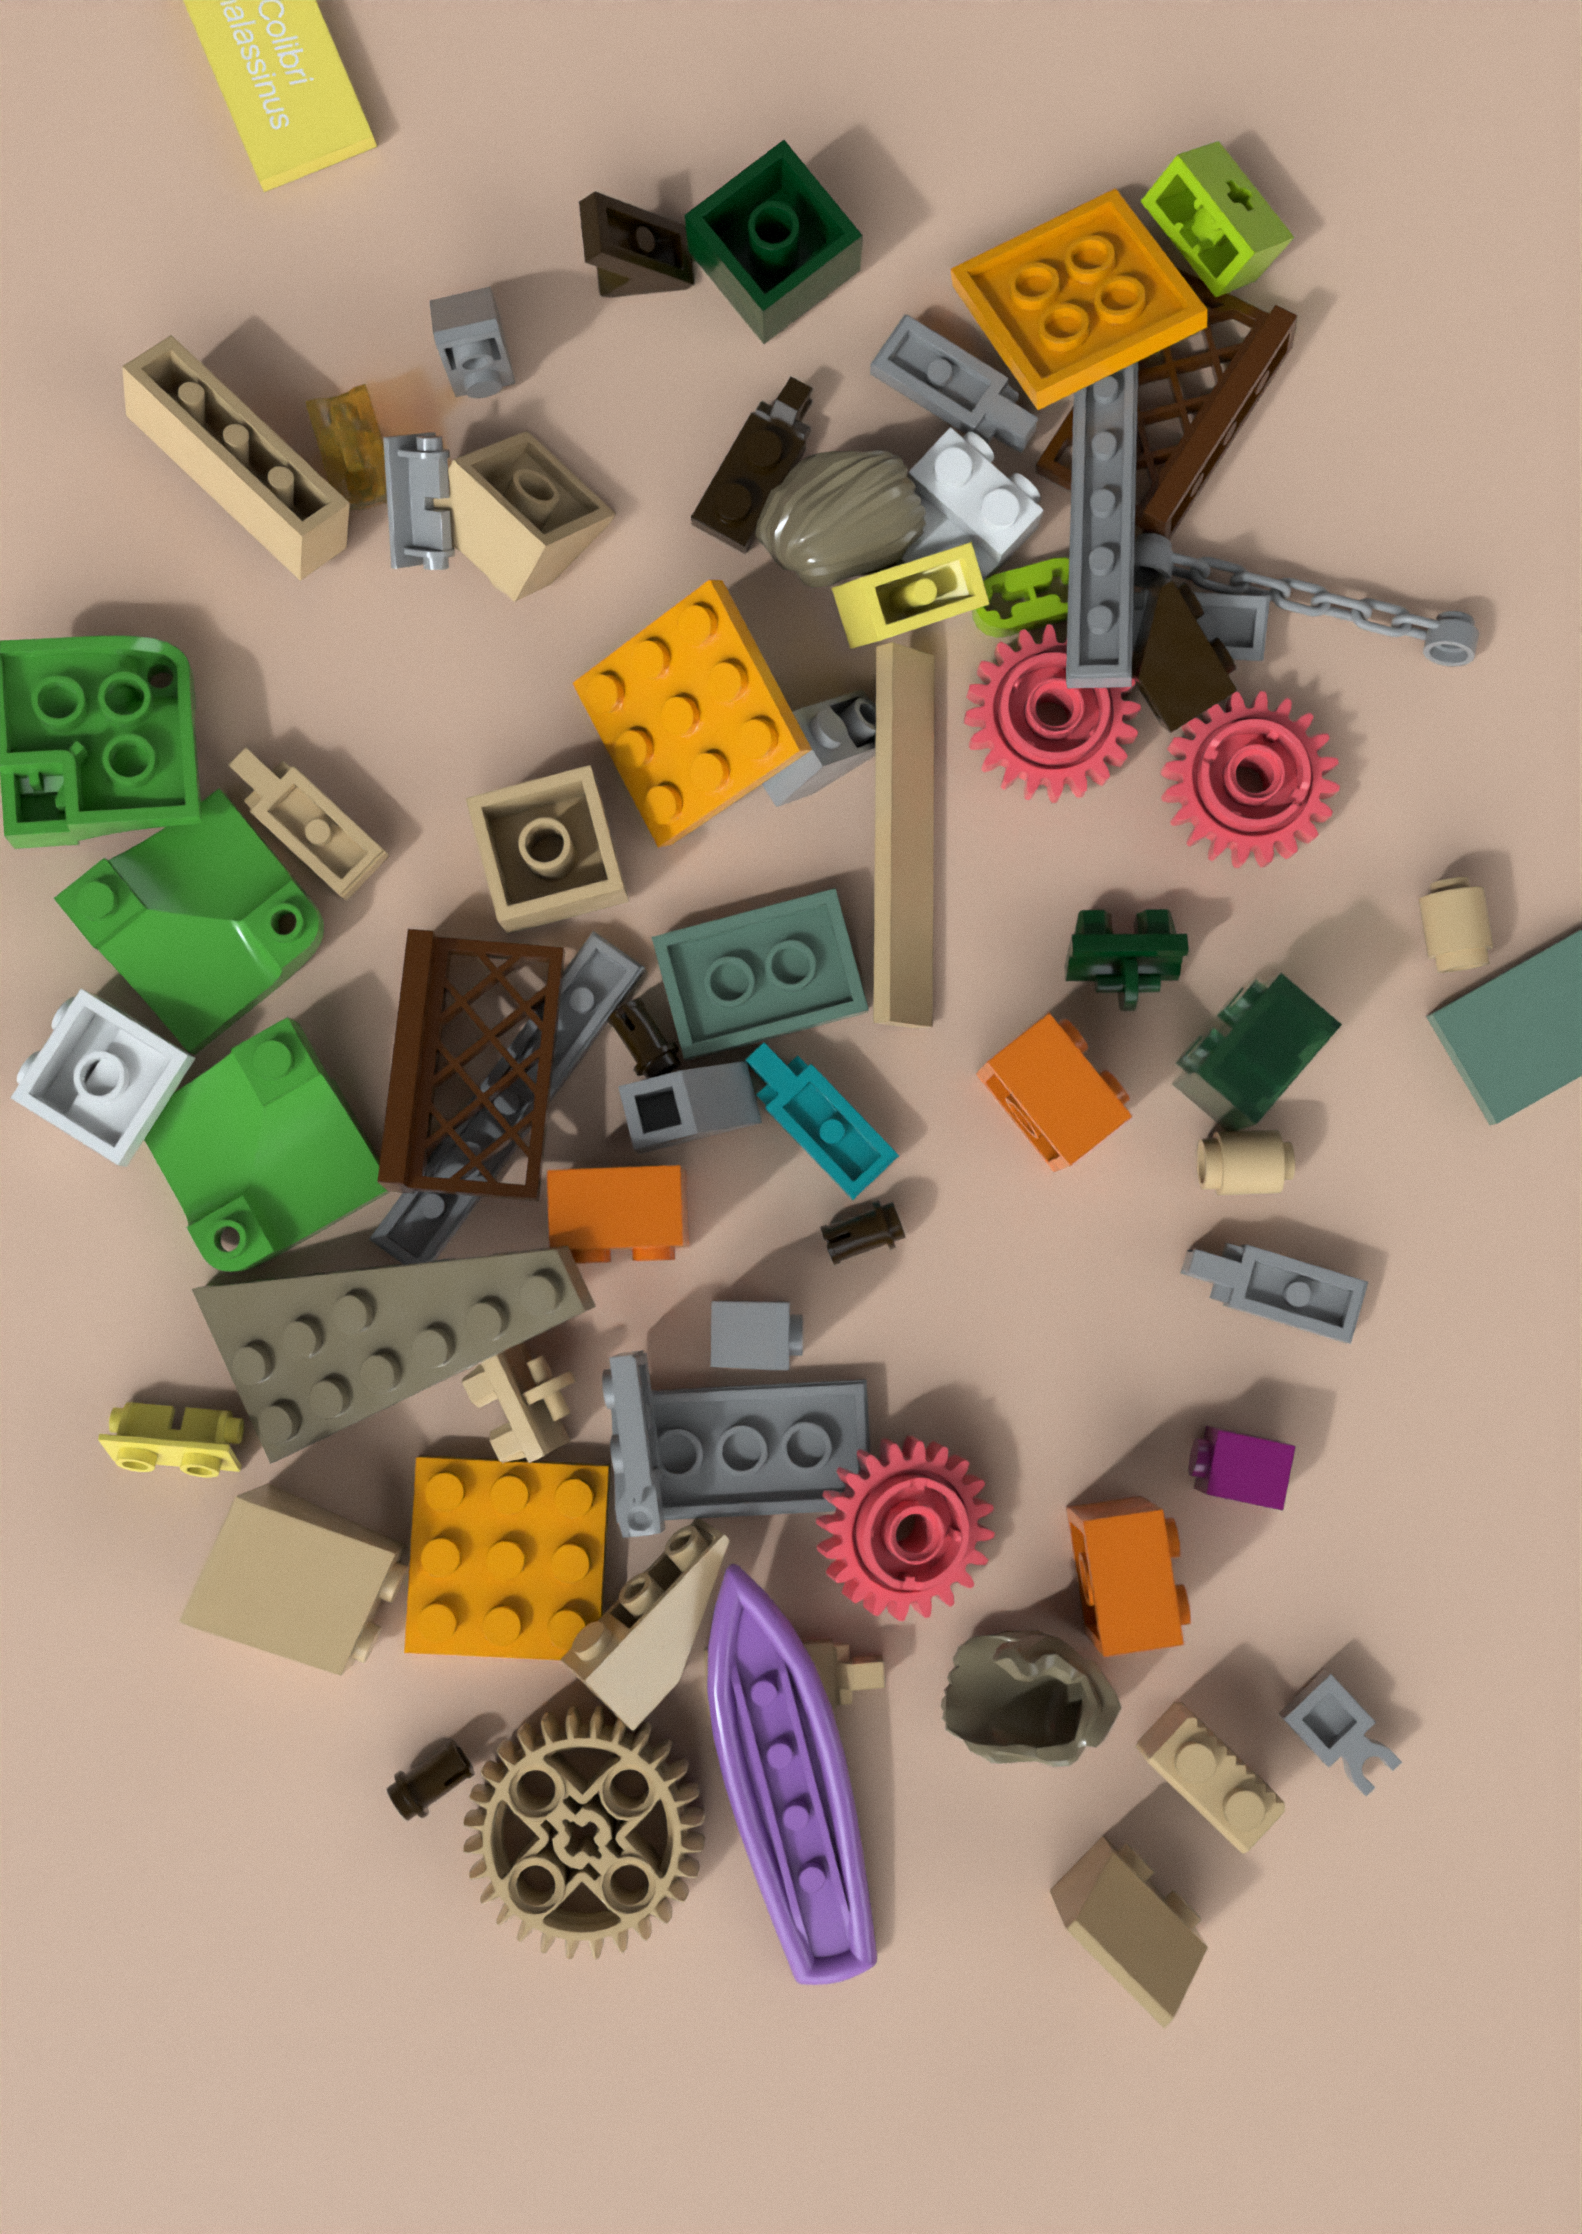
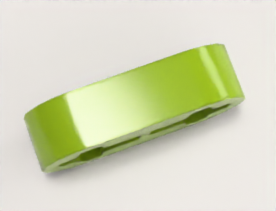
M1053 558L998 573L984 579L983 583L989 603L994 593H1000L1004 602L1024 598L1025 601L1011 607L1008 619H1001L997 611L991 610L987 612L985 608L989 605L972 610V619L977 628L985 635L1001 638L1019 634L1024 629L1031 631L1046 625L1067 621L1068 602L1061 603L1057 594H1050L1039 598L1036 597V594L1049 590L1053 577H1060L1062 584L1069 586V558Z

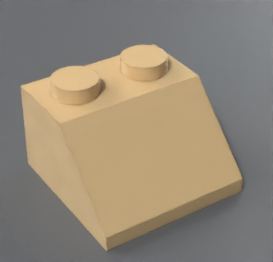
M528 431L453 459L448 469L449 498L433 499L434 509L450 511L452 547L461 551L489 578L494 587L506 593L514 602L551 585L612 522L616 515L606 503Z
M1103 1835L1050 1890V1894L1065 1929L1165 2029L1174 2019L1208 1949L1195 1928L1202 1918L1174 1889L1165 1897L1148 1880L1155 1871L1131 1845L1126 1842L1118 1850Z

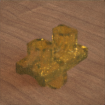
M366 384L356 386L348 392L335 397L315 398L305 401L329 484L350 503L349 511L355 509L361 511L387 503L384 441Z

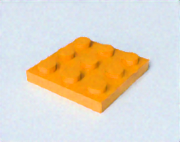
M1116 188L950 269L953 288L1037 410L1207 328V308Z
M709 579L572 683L657 847L673 845L812 750L723 580Z
M417 1456L404 1653L562 1661L561 1658L572 1648L577 1634L585 1626L598 1621L603 1616L611 1464L533 1461L528 1463L527 1460H513L502 1463L498 1459Z

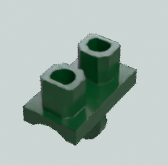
M1146 909L1137 913L1134 921V934H1113L1112 914L1105 910H1082L1078 913L1075 931L1071 936L1066 956L1065 980L1095 981L1096 993H1118L1120 1010L1135 1011L1138 993L1160 992L1161 981L1179 980L1183 957L1187 956L1189 952L1187 933H1176L1171 912L1168 909Z

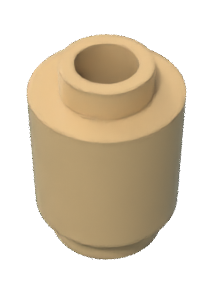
M1469 877L1449 878L1431 883V894L1420 897L1419 905L1428 958L1435 959L1437 973L1457 972L1489 965L1487 950L1494 946L1484 887H1470Z
M1278 1130L1215 1132L1213 1138L1199 1139L1196 1164L1198 1181L1202 1190L1215 1189L1217 1195L1281 1193L1284 1181L1294 1178V1148L1291 1142H1283Z

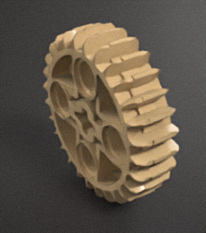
M577 1706L570 1707L566 1716L565 1726L559 1727L552 1712H548L541 1719V1735L538 1736L528 1723L520 1726L517 1736L522 1748L519 1749L507 1739L500 1743L497 1748V1754L505 1766L489 1760L486 1761L481 1769V1775L493 1786L477 1784L474 1785L470 1792L469 1799L484 1807V1809H472L464 1817L463 1825L465 1827L479 1830L481 1833L470 1836L463 1845V1852L465 1854L483 1855V1858L475 1862L471 1867L469 1879L490 1878L491 1882L483 1890L480 1902L481 1904H486L498 1897L502 1899L504 1904L496 1919L497 1925H502L514 1915L522 1920L517 1934L518 1942H522L533 1929H536L543 1933L540 1951L543 1954L548 1952L557 1937L565 1939V1951L568 1959L574 1957L580 1941H589L592 1956L594 1959H598L602 1952L604 1939L612 1936L620 1953H623L627 1950L629 1928L633 1927L644 1941H647L652 1933L650 1914L665 1924H668L672 1919V1906L666 1897L682 1903L686 1901L689 1888L678 1876L696 1878L698 1876L699 1861L685 1853L702 1852L704 1850V1835L688 1831V1829L703 1824L705 1821V1810L703 1808L686 1807V1804L696 1799L699 1795V1785L697 1782L679 1785L678 1781L686 1774L689 1764L685 1758L671 1765L665 1762L672 1747V1742L669 1738L657 1744L654 1749L647 1744L652 1728L649 1722H646L633 1735L626 1732L628 1726L619 1718H617L613 1727L604 1725L605 1716L602 1706L596 1707L589 1724L581 1723V1716ZM573 1748H597L615 1754L587 1781L559 1752ZM532 1770L544 1771L553 1779L556 1791L547 1797L534 1796L525 1788L523 1775ZM623 1770H636L644 1775L648 1781L649 1788L640 1796H626L616 1787L614 1776ZM659 1799L662 1800L665 1809L668 1830L667 1845L663 1859L655 1848L634 1829L652 1810ZM507 1803L512 1811L536 1834L521 1849L513 1861L508 1860L503 1839V1821ZM616 1818L621 1820L617 1834L614 1833L617 1824ZM592 1821L598 1827L595 1837L587 1834L579 1840L572 1834L576 1824L583 1827ZM555 1828L556 1831L554 1833L552 1841H549L553 1829ZM529 1866H543L553 1875L555 1886L548 1890H535L528 1886L522 1871ZM621 1866H638L644 1870L649 1882L641 1889H625L615 1879L614 1872ZM583 1882L609 1910L595 1913H579L557 1907Z

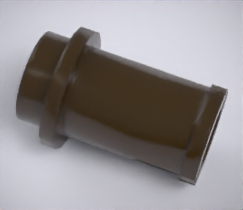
M637 998L621 1006L626 1013L621 1015L618 1010H615L608 1017L607 1021L611 1027H614L637 1063L633 1069L637 1076L644 1075L646 1079L669 1074L681 1064L676 1055L679 1048L675 1042L668 1044L644 1007L645 1004L642 999Z
M878 1200L873 1202L874 1209L828 1226L820 1227L823 1238L827 1241L828 1245L826 1247L834 1265L841 1263L840 1261L886 1244L890 1250L896 1248L895 1241L906 1238L893 1202L881 1206Z
M451 1739L446 1743V1746L407 1774L401 1770L394 1775L395 1782L387 1787V1793L395 1808L404 1819L409 1821L416 1815L424 1818L429 1814L428 1806L465 1779H470L475 1775V1771L460 1747L458 1748L457 1743Z

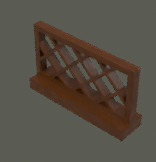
M1179 268L1177 270L1202 303L1212 308L1207 310V328L1201 330L1207 352L1173 361L1170 347L1168 346L1160 350L1164 364L1138 371V386L1168 378L1174 403L1140 412L1138 404L1137 437L1142 454L1137 455L1136 470L1146 468L1151 487L1140 504H1136L1135 526L1143 529L1142 534H1159L1166 537L1169 541L1293 348L1298 315L1278 305H1275L1269 314L1229 293L1215 297L1201 279ZM1233 319L1251 328L1242 343L1216 349L1210 325ZM1230 361L1229 365L1223 372L1221 364ZM1211 367L1216 384L1211 393L1184 400L1177 376ZM1074 406L1036 463L1037 474L1071 491L1072 470L1057 462L1065 449L1073 444ZM1198 412L1190 424L1188 414ZM1178 417L1183 432V437L1179 443L1151 452L1144 426ZM1165 463L1157 475L1155 465Z
M408 929L377 1180L387 1191L414 1194L415 1191L539 1201L566 953L564 947L437 937L434 931ZM451 955L478 957L491 974L461 996L448 980ZM489 958L507 959V961L497 968ZM524 961L549 963L547 985L527 1001L520 996L505 978ZM499 982L518 1004L519 1008L490 1030L470 1005ZM448 991L456 1002L445 1010L446 994ZM545 1001L542 1022L533 1010ZM464 1010L484 1036L458 1057L454 1058L441 1043L442 1028ZM528 1016L542 1033L540 1048L518 1064L498 1038L524 1017ZM492 1044L513 1069L483 1093L462 1067ZM441 1053L449 1064L437 1073L439 1054ZM538 1063L535 1084L526 1072ZM457 1072L478 1098L447 1122L434 1106L435 1089ZM521 1078L535 1095L533 1111L511 1127L491 1101ZM485 1106L506 1133L479 1155L475 1156L455 1130ZM433 1115L442 1127L430 1136ZM532 1125L530 1145L528 1147L519 1135ZM449 1135L470 1159L469 1163L450 1178L425 1176L428 1152ZM514 1141L528 1157L525 1185L498 1183L483 1164L510 1142ZM478 1169L488 1182L465 1179Z

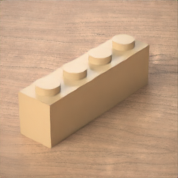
M172 335L122 366L126 416L300 581L347 548L350 503Z

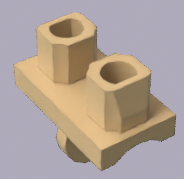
M524 1342L481 1362L479 1366L462 1379V1384L471 1403L480 1408L498 1399L509 1421L490 1431V1443L500 1462L504 1463L526 1457L528 1463H531L571 1442L560 1419L570 1414L571 1411L560 1389L577 1382L572 1370L554 1378L544 1355L532 1360Z

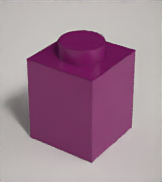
M1206 1426L1204 1438H1196L1193 1442L1189 1457L1188 1473L1189 1476L1196 1477L1194 1489L1206 1495L1283 1511L1296 1446L1278 1440Z

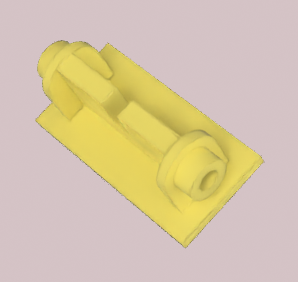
M127 1402L123 1408L114 1407L110 1414L109 1431L117 1433V1435L99 1434L98 1441L113 1461H115L116 1465L131 1471L151 1472L155 1470L156 1465L178 1466L186 1474L205 1478L217 1477L220 1470L241 1471V1464L231 1449L230 1443H241L244 1432L243 1418H234L232 1412L228 1410L185 1407L181 1430L172 1429L176 1411L173 1406Z

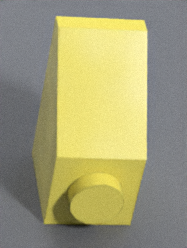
M972 542L832 588L850 649L881 641L990 604Z

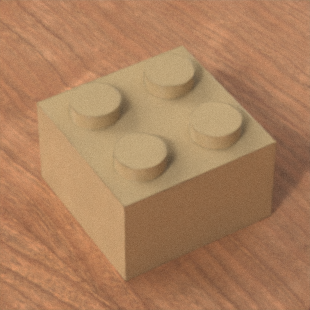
M591 765L465 798L498 923L507 934L629 902L598 782Z

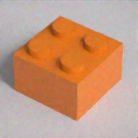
M1048 1013L988 1060L976 1075L1053 1172H1057L1074 1164L1133 1116L1124 1106L1130 1101V1098L1119 1081L1107 1070L1098 1074L1083 1055L1089 1047L1079 1031L1067 1019L1064 1018L1057 1023L1053 1016Z
M681 1165L547 1170L549 1248L568 1246L576 1264L611 1263V1250L632 1249V1261L675 1260V1248L689 1247L687 1171Z
M1142 1496L1066 1507L1085 1635L1103 1657L1184 1645L1181 1626L1191 1624V1611L1184 1584L1175 1585L1171 1559L1179 1558L1181 1555L1179 1534L1174 1518H1165L1162 1508Z

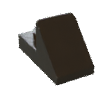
M596 191L579 201L585 263L597 267L599 293L601 296L612 298L687 290L694 285L691 254L688 252L686 227L684 224Z

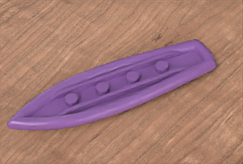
M731 1564L725 1571L714 1607L708 1643L707 1693L712 1734L724 1785L756 1881L795 1980L802 1985L839 1983L873 1968L877 1962V1949L865 1860L845 1752L832 1706L818 1671L794 1627L770 1596L739 1565Z

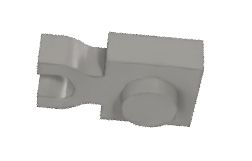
M1325 1669L1278 1713L1325 1765L1330 1767L1342 1757L1347 1777L1365 1796L1375 1789L1362 1772V1766L1366 1759L1377 1756L1392 1771L1402 1763L1384 1744L1377 1740L1369 1739L1364 1735L1376 1722Z

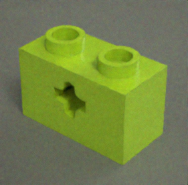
M1219 141L1177 154L1141 200V203L1215 297L1255 282L1295 238Z

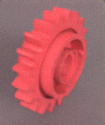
M1046 625L1040 644H1036L1032 636L1024 629L1020 631L1017 638L1018 652L1013 651L1007 644L999 642L994 652L999 666L988 661H981L979 664L977 675L987 685L970 684L966 698L981 707L967 710L964 716V724L980 727L982 730L971 737L968 746L970 750L990 749L981 769L983 772H988L998 766H1003L1006 771L1001 781V788L1004 790L1020 778L1025 781L1024 798L1030 801L1039 785H1045L1051 803H1057L1064 784H1068L1072 793L1079 799L1087 791L1086 776H1089L1098 785L1103 786L1110 778L1109 770L1104 762L1112 766L1121 767L1128 757L1123 748L1117 745V743L1132 744L1138 735V730L1131 725L1123 723V721L1135 718L1141 710V704L1122 700L1132 691L1136 682L1132 678V687L1067 689V638L1064 643L1057 642L1053 626ZM1046 702L1055 703L1065 711L1067 722L1061 726H1049L1039 719L1036 707Z
M1260 691L1249 708L1245 707L1244 700L1239 692H1234L1226 702L1225 712L1218 704L1212 706L1202 713L1204 722L1195 717L1181 726L1189 739L1174 737L1168 745L1167 750L1181 761H1170L1162 767L1160 775L1167 779L1175 780L1178 784L1169 787L1163 793L1161 799L1167 803L1179 802L1182 804V808L1175 814L1170 823L1172 826L1183 825L1187 822L1193 824L1194 829L1186 841L1189 847L1199 843L1203 838L1211 841L1208 849V860L1214 861L1226 848H1229L1232 852L1231 860L1233 867L1240 868L1248 859L1250 851H1252L1256 862L1260 868H1263L1273 861L1274 847L1287 860L1298 852L1295 838L1309 844L1319 835L1311 821L1324 823L1332 816L1333 811L1319 799L1331 798L1339 791L1340 785L1322 778L1323 775L1333 770L1339 764V761L1333 757L1318 756L1317 752L1327 743L1330 737L1328 733L1319 734L1314 737L1306 735V729L1310 726L1314 717L1311 713L1303 715L1295 722L1289 719L1291 711L1290 699L1286 698L1272 712L1268 710L1266 692ZM1246 767L1256 771L1262 779V792L1251 793L1244 790L1237 782L1236 769Z
M907 1436L901 1452L896 1443L884 1438L880 1442L879 1460L868 1452L859 1449L856 1452L861 1470L857 1474L842 1467L836 1470L840 1480L845 1484V1489L843 1492L825 1490L822 1494L829 1503L836 1507V1511L832 1515H822L816 1518L817 1525L833 1534L831 1538L825 1539L817 1545V1551L826 1558L837 1559L831 1563L825 1572L837 1584L845 1582L841 1593L853 1603L863 1599V1607L877 1617L887 1606L888 1613L898 1621L905 1620L909 1611V1605L911 1604L916 1612L924 1618H928L931 1616V1598L933 1596L951 1607L955 1604L954 1595L950 1588L951 1584L958 1582L962 1586L971 1589L975 1585L971 1576L966 1572V1566L969 1563L987 1565L988 1559L975 1549V1544L978 1541L994 1538L995 1532L979 1524L978 1519L990 1514L994 1508L992 1504L985 1500L974 1498L983 1489L985 1483L973 1474L965 1475L970 1464L966 1459L956 1454L948 1458V1448L935 1441H932L925 1449L923 1441L913 1436ZM914 1514L915 1525L913 1531L907 1538L897 1541L896 1531L899 1523L905 1517Z

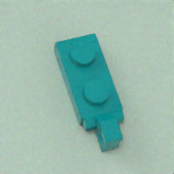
M763 1042L745 1059L747 1065L766 1084L756 1094L766 1105L765 1110L851 1200H854L899 1157L896 1151L812 1064L808 1066L798 1055L786 1065Z

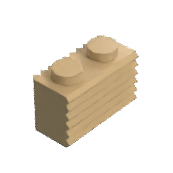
M1174 1702L1138 1740L1135 1746L1146 1761L1242 1854L1250 1851L1285 1813V1802L1237 1756L1230 1747L1218 1738L1202 1720L1190 1711L1183 1702Z

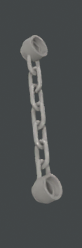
M1143 533L1135 538L1134 586L1150 589L1151 583L1160 577L1171 579L1172 575L1192 580L1197 586L1218 593L1270 596V601H1273L1278 607L1292 612L1315 617L1328 615L1352 621L1359 628L1390 637L1406 635L1425 640L1424 656L1436 664L1463 666L1474 660L1479 631L1474 626L1475 620L1466 613L1446 611L1440 613L1436 620L1410 614L1399 605L1376 599L1364 598L1357 600L1329 593L1320 585L1286 577L1275 579L1251 573L1241 565L1212 557L1197 559L1177 554L1171 550V542L1159 534ZM1174 563L1185 565L1191 568L1190 570H1187L1184 568L1174 566ZM1210 567L1235 573L1230 579V585L1207 580L1206 578L1210 575ZM1255 583L1270 587L1271 591L1250 586V584ZM1291 588L1316 594L1311 598V606L1286 600L1291 595ZM1331 603L1352 608V610L1347 611L1332 607ZM1372 609L1397 615L1391 621L1392 627L1367 621L1372 615ZM1412 624L1426 627L1428 630L1413 628Z

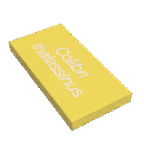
M183 0L264 192L377 147L316 0Z

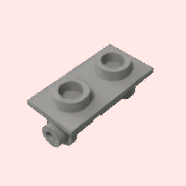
M436 432L383 437L391 568L398 569L424 564V569L427 570L448 569L449 557L455 555V549L452 547L450 511L434 509L433 499L449 498L447 458L450 457V451L443 449L442 436H436Z

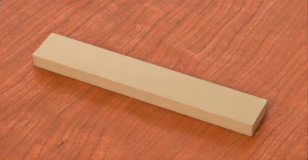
M891 642L876 646L873 1020L877 1024L918 1029L933 1027L935 655Z

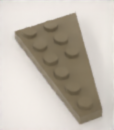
M568 1246L496 1253L489 1256L461 1259H441L406 1265L395 1264L321 1272L277 1279L276 1277L231 1284H211L192 1289L270 1464L596 1307Z

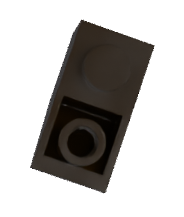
M1160 577L1150 585L1132 658V678L1135 679L1136 686L1159 724L1172 733L1236 692L1237 689L1228 674L1237 668L1228 650L1218 637L1211 641L1207 640L1196 621L1205 615L1204 611L1187 583L1183 582L1176 587L1173 580Z

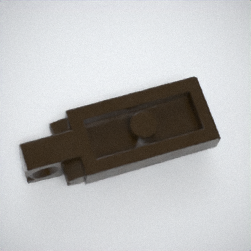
M790 377L777 397L774 406L761 401L755 413L751 412L691 516V524L744 554L748 552L756 538L757 521L771 490L782 484L788 473L800 462L806 451V440L810 434L811 427L802 423V420L812 404V399H810L812 387Z

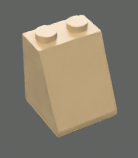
M267 1483L235 1497L179 1622L189 1627L341 1676L354 1665L356 1660L365 1663L369 1658L382 1629L381 1626L373 1623L382 1600L392 1603L406 1577L409 1567L401 1564L400 1560L407 1545Z

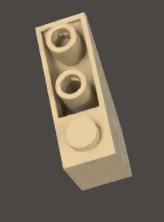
M700 1518L695 1519L689 1526L679 1529L670 1537L665 1546V1551L644 1573L634 1576L624 1585L619 1594V1599L598 1621L588 1624L577 1634L572 1648L561 1658L590 1691L632 1731L679 1683L730 1542L725 1534Z

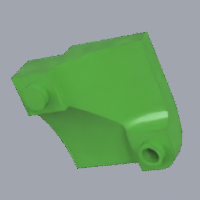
M83 636L0 641V780L4 836L14 849L80 845L82 840L109 834L157 827L203 824L195 731L196 700L194 676L187 657L180 649L165 641L138 636ZM159 673H168L173 676L171 684L165 688H155L151 685V680Z
M217 789L201 802L203 824L167 826L127 851L109 860L103 858L54 897V900L92 947L97 949L126 979L187 1052L194 1055L293 976L315 954L324 934L323 917L318 907L221 789ZM285 914H294L297 921L295 929L286 935L279 934L278 920Z
M289 1017L231 1048L232 1052L224 1059L174 1092L144 1139L186 1215L188 1221L186 1228L202 1257L209 1265L221 1271L239 1272L255 1268L390 1193L377 1182L380 1159L337 1082L327 1074L301 1025ZM233 1227L238 1231L240 1241L238 1246L229 1252L221 1244V1235L227 1228Z

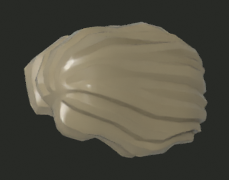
M882 450L821 452L801 460L788 473L782 484L771 490L757 521L755 536L767 549L774 561L782 569L796 572L804 585L827 587L846 578L886 570L901 559L908 547L924 533L923 527L926 525L924 520L926 511L924 506L920 504L921 497L914 493L916 486L907 477L908 468L903 464L899 456Z
M1039 1630L1004 1631L992 1635L975 1636L958 1646L953 1657L954 1668L947 1677L950 1684L944 1689L945 1697L941 1701V1708L943 1709L942 1719L945 1721V1729L952 1735L963 1739L971 1752L991 1763L1003 1764L1037 1761L1052 1767L1070 1766L1078 1761L1086 1746L1097 1747L1106 1738L1121 1710V1704L1116 1692L1096 1662L1083 1658L1074 1648L1060 1638L1042 1633Z

